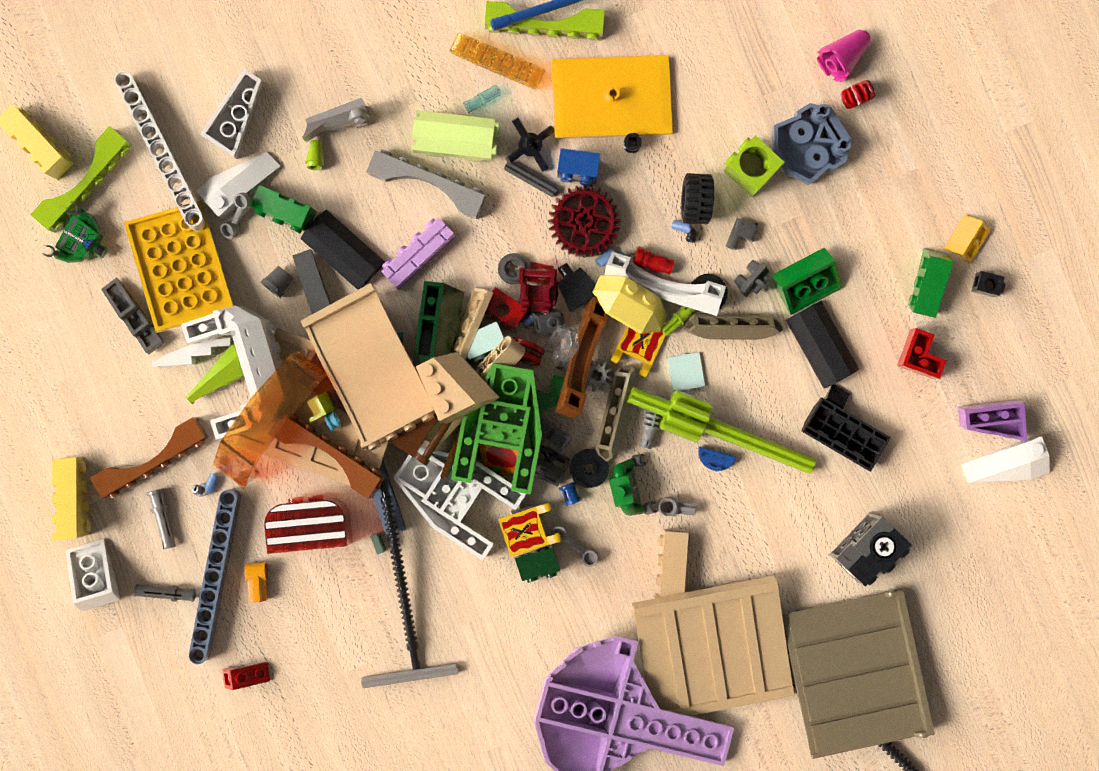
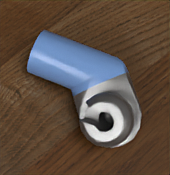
M211 473L206 483L193 486V494L198 497L212 494L220 476Z

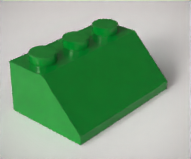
M825 248L772 274L776 289L790 315L843 288L836 261Z

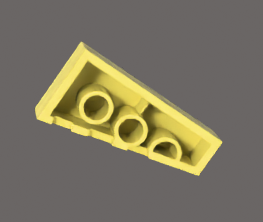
M12 104L0 116V126L12 139L18 140L17 145L22 150L32 154L29 158L41 167L40 170L44 174L58 180L74 164L69 159L71 155L64 148L60 149L56 145L58 142L50 134L46 135L42 131L44 127L36 120L32 121L28 117L30 113L25 108Z
M82 457L52 460V485L56 487V491L52 496V503L56 507L55 515H52V524H56V533H52V541L88 536L91 531V522L87 516L89 502L86 500L85 494L88 489L87 482L84 480L86 464Z

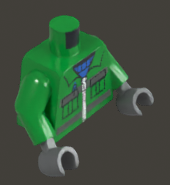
M71 201L76 208L71 211L66 207L67 212L72 217L55 245L57 250L51 245H44L50 247L51 252L50 254H42L46 257L54 256L55 259L67 263L82 262L85 259L91 260L94 254L103 258L108 248L100 244L103 235L100 234V227L95 217L84 209H79L77 203Z
M644 454L633 455L631 459L616 464L613 474L609 479L615 507L621 508L623 513L628 516L649 515L657 512V510H652L651 507L652 504H656L655 501L642 505L634 474V466L646 465V462H641V457Z

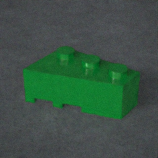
M259 185L250 206L255 210L254 214L263 218L268 215L273 218V222L281 226L284 223L291 225L290 229L300 234L311 224L317 212L307 204L299 203L295 199L283 196Z
M923 248L918 273L914 281V291L908 301V306H910L913 313L936 318L954 262L947 253Z

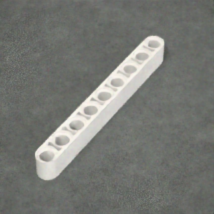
M127 71L117 73L115 84L184 221L190 229L194 231L202 230L206 224L205 218L136 81ZM130 80L128 85L122 86L123 81ZM133 97H139L135 103H130ZM147 114L144 120H139L140 115ZM150 131H156L153 137H147ZM159 148H165L162 154H156ZM173 165L171 171L165 172L166 166ZM176 182H182V186L179 189H173ZM184 200H191L188 206H182ZM193 217H200L196 224H191Z

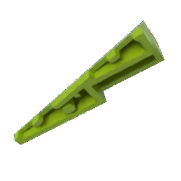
M234 343L185 397L191 404H194L195 400L205 395H211L212 391L221 386L226 387L244 377Z

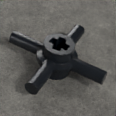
M519 117L513 119L512 123L521 138L518 143L519 148L505 157L506 161L511 164L523 154L529 157L533 156L541 171H546L549 167L540 154V150L543 145L542 141L554 133V128L550 125L536 135L526 131Z

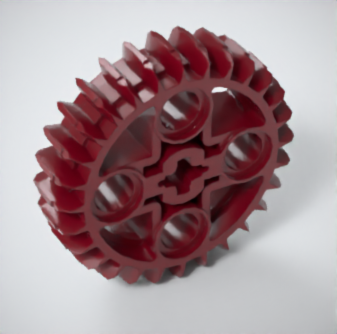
M576 185L575 192L568 188V195L562 192L561 196L563 199H555L558 205H551L555 212H549V215L554 217L548 220V223L554 225L549 227V231H555L551 237H558L555 244L562 243L561 250H564L566 247L569 248V255L572 251H575V257L579 255V252L582 253L583 258L586 257L588 252L593 257V251L600 255V248L602 247L606 251L608 249L606 243L613 244L610 238H617L613 231L620 230L619 227L615 226V224L621 222L620 219H615V217L620 215V212H614L617 204L611 206L613 198L607 200V192L600 195L601 188L594 192L593 185L589 190H586V185H583L582 190H579ZM581 197L578 210L564 207L571 200ZM585 198H592L594 205L587 207L584 205L583 200ZM598 201L605 207L609 217L595 214ZM567 212L571 218L569 221L563 222L560 220V214ZM574 214H577L575 224H572L574 220ZM586 215L587 221L590 223H586L584 228H582V222L579 220H582ZM593 218L597 219L595 222L594 229L591 228L593 225ZM605 221L608 223L609 228L602 231L599 229L598 223ZM560 226L573 229L571 242L565 238ZM591 233L604 236L599 242L587 246ZM577 236H583L586 241L583 245H577L574 239Z

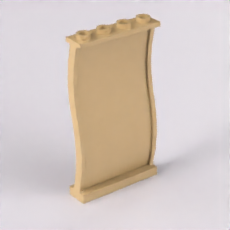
M371 283L301 320L317 356L361 442V447L370 451L380 447V443L385 440L391 441L396 439L398 433L404 430L405 432L416 428L415 424L421 421H430L434 418V414H436L422 380L378 295L379 293Z

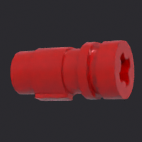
M640 246L637 247L632 261L636 266L641 265V268L647 267L660 273L671 274L675 263L674 259L658 253H652L649 249L644 250L645 248Z

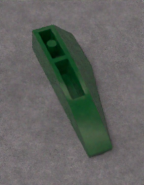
M424 281L413 357L415 368L434 357L450 354L460 328L464 300L463 291L445 283Z

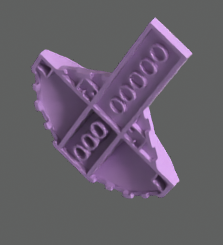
M618 635L575 648L548 674L544 680L533 720L544 760L554 771H611L649 748L724 766L734 727L659 708L633 662L639 642Z

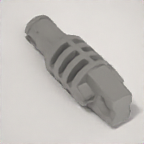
M654 394V395H656V396H659V397L665 399L664 396ZM649 410L645 411L642 423L644 431L640 447L652 449L655 432L659 431L661 415Z

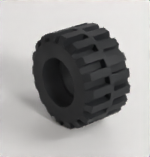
M687 173L682 185V220L684 223L709 224L714 207L713 177L711 174Z

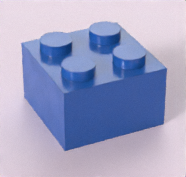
M561 148L557 178L561 179V182L572 183L573 180L580 181L581 185L592 186V183L596 184L600 154Z

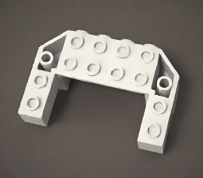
M242 306L218 309L213 311V314L181 324L186 342L189 344H197L221 335L232 336L252 401L242 404L241 411L210 420L216 440L225 439L275 423L279 415L284 413L292 397V385L286 378L285 372L287 369L279 355L281 349L273 335L275 334L273 324L263 316Z

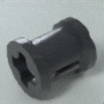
M637 133L627 134L624 139V150L627 153L638 152L642 143L641 137ZM629 140H630V141H634V140H635V141H636L635 146H634V145L629 146V145H628V144H629Z

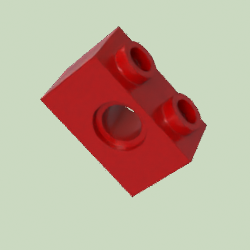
M495 287L485 314L492 319L494 317L500 319V325L510 330L513 328L515 330L527 312H521L523 305H520V303ZM501 305H507L510 308L507 315L499 314L498 309Z

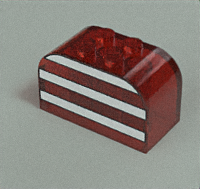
M323 494L312 495L308 497V500H304L303 496L292 497L288 499V502L274 506L265 517L264 527L267 554L344 547L353 543L349 509L343 501L337 498H323Z

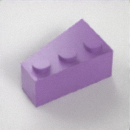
M1014 399L958 406L959 425L964 429L1028 442L1024 402Z

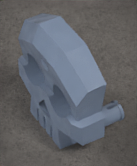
M809 103L798 110L794 117L772 127V151L784 161L781 167L785 174L809 186L825 171L832 172L847 162L852 139L832 107H828L826 104L816 105ZM799 129L804 131L803 136L798 134ZM822 132L826 138H820ZM815 154L820 157L819 161L814 160L813 156Z

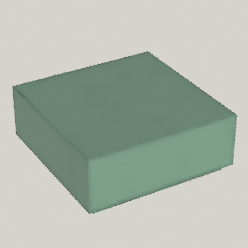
M378 532L371 535L370 538L377 555L385 552L386 547L381 534Z

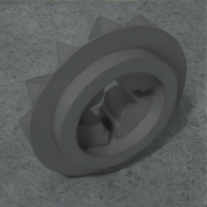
M507 254L498 264V274L504 282L510 285L519 284L520 267L517 269V277L512 272L505 273L510 269V261L514 266H522L525 269H529V264L520 254Z

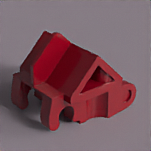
M520 267L518 283L521 285L520 305H523L521 312L536 311L550 314L551 306H556L559 295L557 269L547 271L530 270ZM526 277L550 279V285L527 284Z

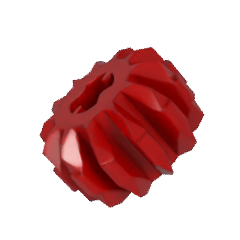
M870 80L859 82L840 93L842 103L846 109L859 106L876 96L875 89L871 85Z

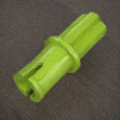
M683 306L677 313L672 314L673 317L663 325L661 331L666 336H670L680 325L683 326L684 322L696 310Z

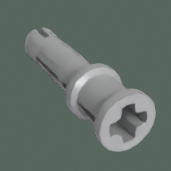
M164 488L147 492L146 495L150 499L152 507L150 511L155 515L164 550L175 547L166 511L168 510V504H165Z

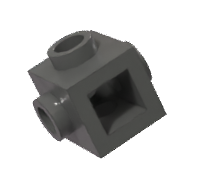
M551 306L550 314L543 312L532 313L536 333L553 336L558 334V331L564 330L563 324L565 319L560 310Z

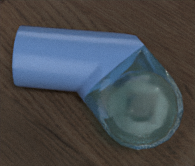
M609 249L598 257L595 262L599 267H603L608 263L612 252L624 256L625 254L622 251Z

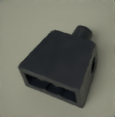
M568 263L558 268L563 277L558 282V287L570 313L595 297L593 290L596 283L581 267L574 272Z

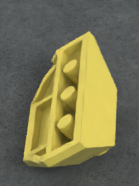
M600 276L598 278L593 294L597 296L606 314L640 334L661 331L667 314L659 296L627 277Z

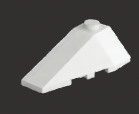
M265 152L209 178L197 190V193L214 213L224 220L237 208L234 203V196L236 194L245 192L250 196L259 185H262L281 166L268 152Z
M1042 436L1030 437L1027 439L1028 442L1020 441L961 464L968 483L1033 480L1050 473L1049 453Z

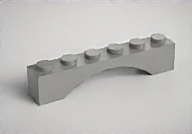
M386 150L374 151L366 171L368 175L384 182L398 179H417L430 183L443 191L451 199L458 212L474 219L478 218L486 199L485 195L482 194V190L476 187H472V189L464 187L465 183L456 179L453 182L447 180V176L439 172L435 174L430 173L425 166L419 164L417 167L410 164L411 161L403 157H399V159L391 157L392 153Z

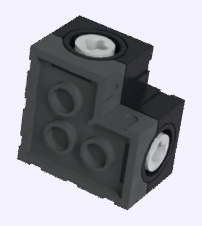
M869 512L829 556L856 582L866 587L876 581L878 578L876 575L879 572L882 574L891 572L896 566L895 562L899 558H904L910 552L909 548L912 544L883 516Z

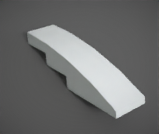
M233 338L208 340L186 346L152 362V367L196 365V357L216 356L215 348L230 347L234 343Z

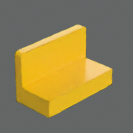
M964 215L945 245V249L958 254L965 262L971 264L991 230L984 221Z

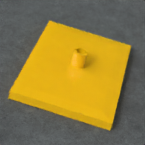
M669 55L551 59L555 139L626 136L629 133H637L639 136L670 135L673 133Z
M201 200L196 202L205 218L206 224L200 231L190 229L178 207L124 222L156 333L180 327L183 323L213 314L215 310L233 306ZM193 217L191 224H196L200 217Z

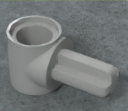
M664 497L658 502V510L664 516L676 517L677 514L694 516L697 511L696 504L678 502V499ZM666 501H670L673 506L669 512L662 510V505Z

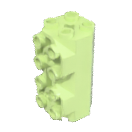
M416 110L417 117L414 118L412 140L416 141L415 145H412L413 153H422L426 156L441 158L443 156L458 157L476 162L483 160L492 161V158H497L498 146L495 143V138L499 139L500 127L499 123H496V119Z

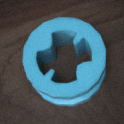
M332 411L330 415H324L325 421L332 431L336 430V427H342L341 419L335 411Z

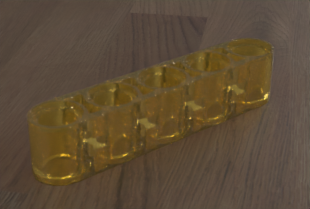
M462 33L456 34L449 51L459 58L535 90L538 89L545 70L537 65Z

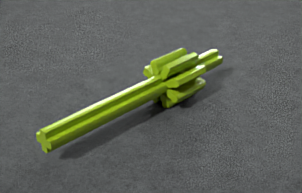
M636 387L631 389L627 402L661 415L660 429L696 443L700 440L701 434L707 433L805 473L811 474L813 472L814 465L816 464L815 458L710 417L712 404L679 390H674L671 393L670 399L666 400Z

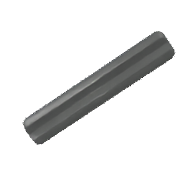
M507 162L504 167L505 171L551 197H554L558 191L556 186L514 162L511 164Z

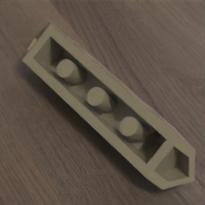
M694 314L688 318L683 328L686 332L697 337L721 340L764 339L784 330L774 315L717 314L715 316L712 314Z
M632 365L619 367L614 372L595 447L597 454L606 462L618 452L625 436L632 404L628 403L627 400L631 389L636 387V373Z

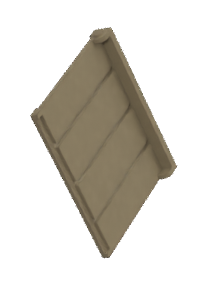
M890 589L885 593L782 614L785 637L812 759L911 737L927 738L928 736L935 735L904 590Z

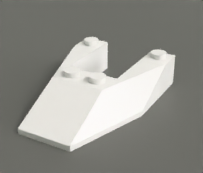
M421 446L418 453L423 455L426 447ZM434 450L427 466L411 455H408L393 479L433 529L479 559L484 560L494 541L462 521L463 517L482 489L514 510L517 509L526 493L511 491L512 482L476 461L473 482L467 483L451 480L453 466L447 480L440 477L449 453Z

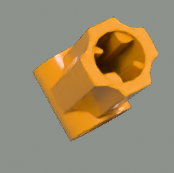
M267 562L246 563L245 578L248 581L249 602L267 601Z

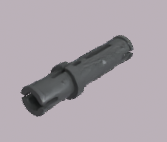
M136 584L134 596L171 599L173 602L177 600L194 602L196 590L182 589L178 586L171 588Z

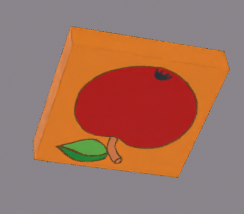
M485 444L479 445L484 466L499 475L514 476L518 450Z

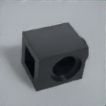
M984 271L977 272L971 292L998 297L1004 292L1005 277ZM987 280L993 282L992 290L987 288Z

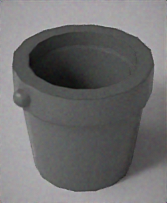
M277 266L260 283L281 299L293 277Z

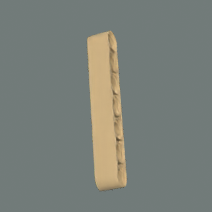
M510 336L502 339L474 371L484 380L493 363L514 367L523 357L525 347ZM464 416L451 423L438 446L462 422ZM437 420L425 439L426 441L431 442L442 422Z

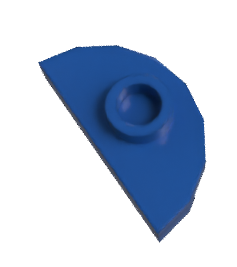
M698 446L700 461L706 468L713 471L728 469L737 458L733 455Z

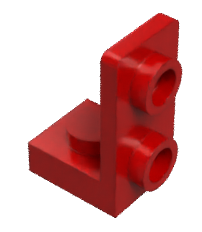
M267 662L240 668L228 667L222 669L225 689L236 690L270 681Z

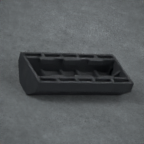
M328 210L318 215L305 229L300 238L357 290L364 287L385 263L383 259Z
M822 301L786 319L788 326L823 388H827L859 370Z
M823 397L814 405L801 432L869 472L872 471L891 439L888 435Z

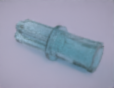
M494 85L482 93L477 92L478 95L463 102V105L468 114H470V112L483 105L487 106L486 103L499 97L501 91L497 85Z

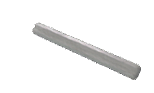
M457 663L417 670L366 676L361 678L362 688H370L457 675L459 668Z

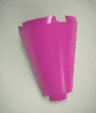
M858 29L822 47L817 52V54L819 53L817 62L827 76L830 74L834 76V81L842 82L846 80L871 44L869 33Z

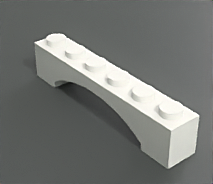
M614 252L611 253L604 276L627 277L656 294L662 300L717 316L726 286L707 281L705 284H682L664 280L636 266L630 261L631 257Z

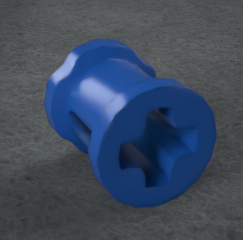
M575 482L559 487V491H562L566 501L565 506L582 500L575 489Z

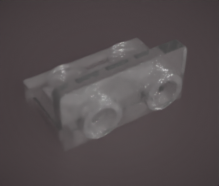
M559 325L543 346L545 352L553 353L552 359L555 363V369L563 370L579 349L576 328Z

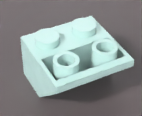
M497 322L478 329L468 354L470 361L474 360L477 363L484 360L486 355L504 339Z

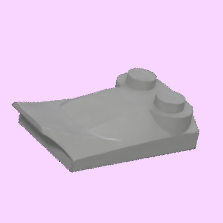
M362 98L306 118L307 127L302 136L303 140L307 143L327 130H337L349 126L361 128L368 125V121L371 118L366 104Z

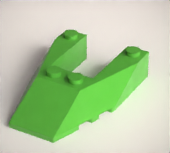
M493 363L484 381L500 398L463 417L451 480L472 483L479 445H491L518 450L511 491L532 494L542 438L533 370Z

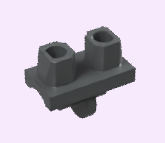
M752 260L746 267L751 276L747 279L740 274L734 280L741 294L746 298L752 291L758 294L760 290L764 292L769 290L766 286L770 280L766 276L769 273L767 265L764 262L760 264Z

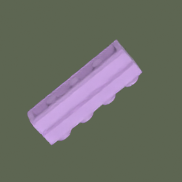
M434 218L425 225L427 229L423 233H416L411 238L412 243L408 247L402 246L396 252L398 256L394 260L388 259L382 265L384 269L381 272L398 290L456 237L440 218L436 220Z

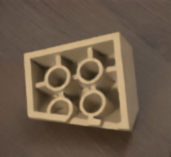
M458 352L434 357L416 366L437 418L444 424H448L500 398Z

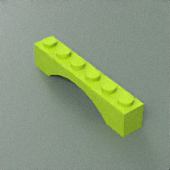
M486 1L485 29L492 33H500V30L508 31L509 34L515 35L520 34V32H527L531 36L547 34L548 37L554 38L559 37V35H565L570 39L587 37V40L596 41L603 36L605 10L588 8L566 19L542 21L529 18L493 31L490 19L517 11L506 2Z
M109 126L96 140L93 162L82 181L63 195L43 200L30 215L48 231L55 233V231L62 229L65 225L64 221L69 216H72L67 212L66 207L73 211L76 206L71 201L76 202L78 206L82 201H86L91 196L90 192L103 183L104 176L117 167V162L120 158L128 155L132 144Z

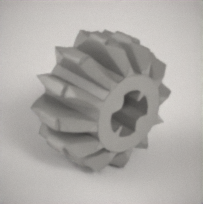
M601 359L597 360V365H594L593 360L591 361V368L587 378L589 383L586 384V389L592 384V392L596 391L597 385L602 392L603 387L601 384L603 383L606 387H609L610 384L605 380H613L612 376H607V373H611L613 370L608 369L605 371L604 368L608 363L605 362L601 367ZM592 371L601 372L602 377H599L601 380L596 381L595 378L592 379L591 374H594Z

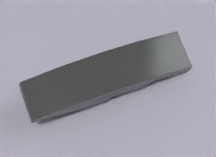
M309 249L292 255L312 314L331 305L313 251Z
M117 277L101 289L118 317L124 321L131 334L137 338L147 354L150 355L165 343L159 333L155 332V328Z

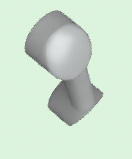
M240 192L234 196V203L238 208L233 219L223 223L220 227L221 234L225 238H231L239 233L241 218L246 208L252 205L251 198L245 192Z
M557 525L552 529L551 535L559 533L561 536L560 542L565 541L582 555L584 565L592 567L597 563L598 555L596 551L586 549L568 535L565 526Z

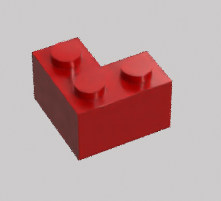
M913 328L909 331L897 366L931 379H940L947 360L928 354L935 336L934 334Z

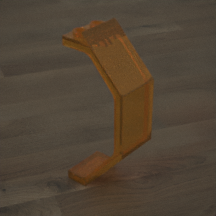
M299 351L291 353L251 397L222 438L213 465L242 488H245L258 475L259 471H254V468L287 420L315 388L328 377L326 372Z

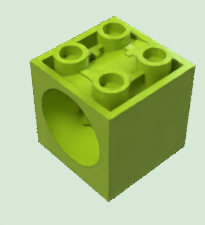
M756 135L752 139L748 137L738 148L740 152L738 154L734 152L724 163L726 168L723 170L751 197L784 163ZM744 154H755L763 161L764 174L759 177L746 175L741 169L740 157Z

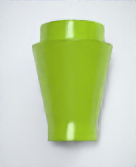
M320 140L310 141L305 161L307 168L310 170H322L325 165L322 141Z

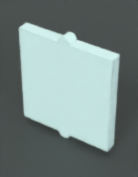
M700 352L686 355L682 353L680 356L667 358L673 391L685 389L690 391L691 388L705 386Z

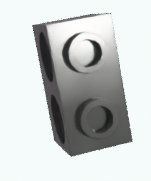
M540 415L541 440L561 454L572 438L544 416Z

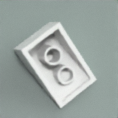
M105 539L65 550L72 601L81 612L120 600L118 583Z

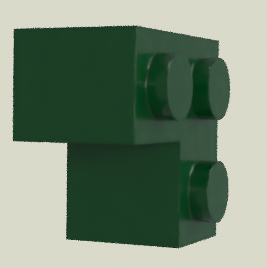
M553 545L515 557L522 581L527 580V583L538 580V576H545L546 579L557 576V572L560 571Z

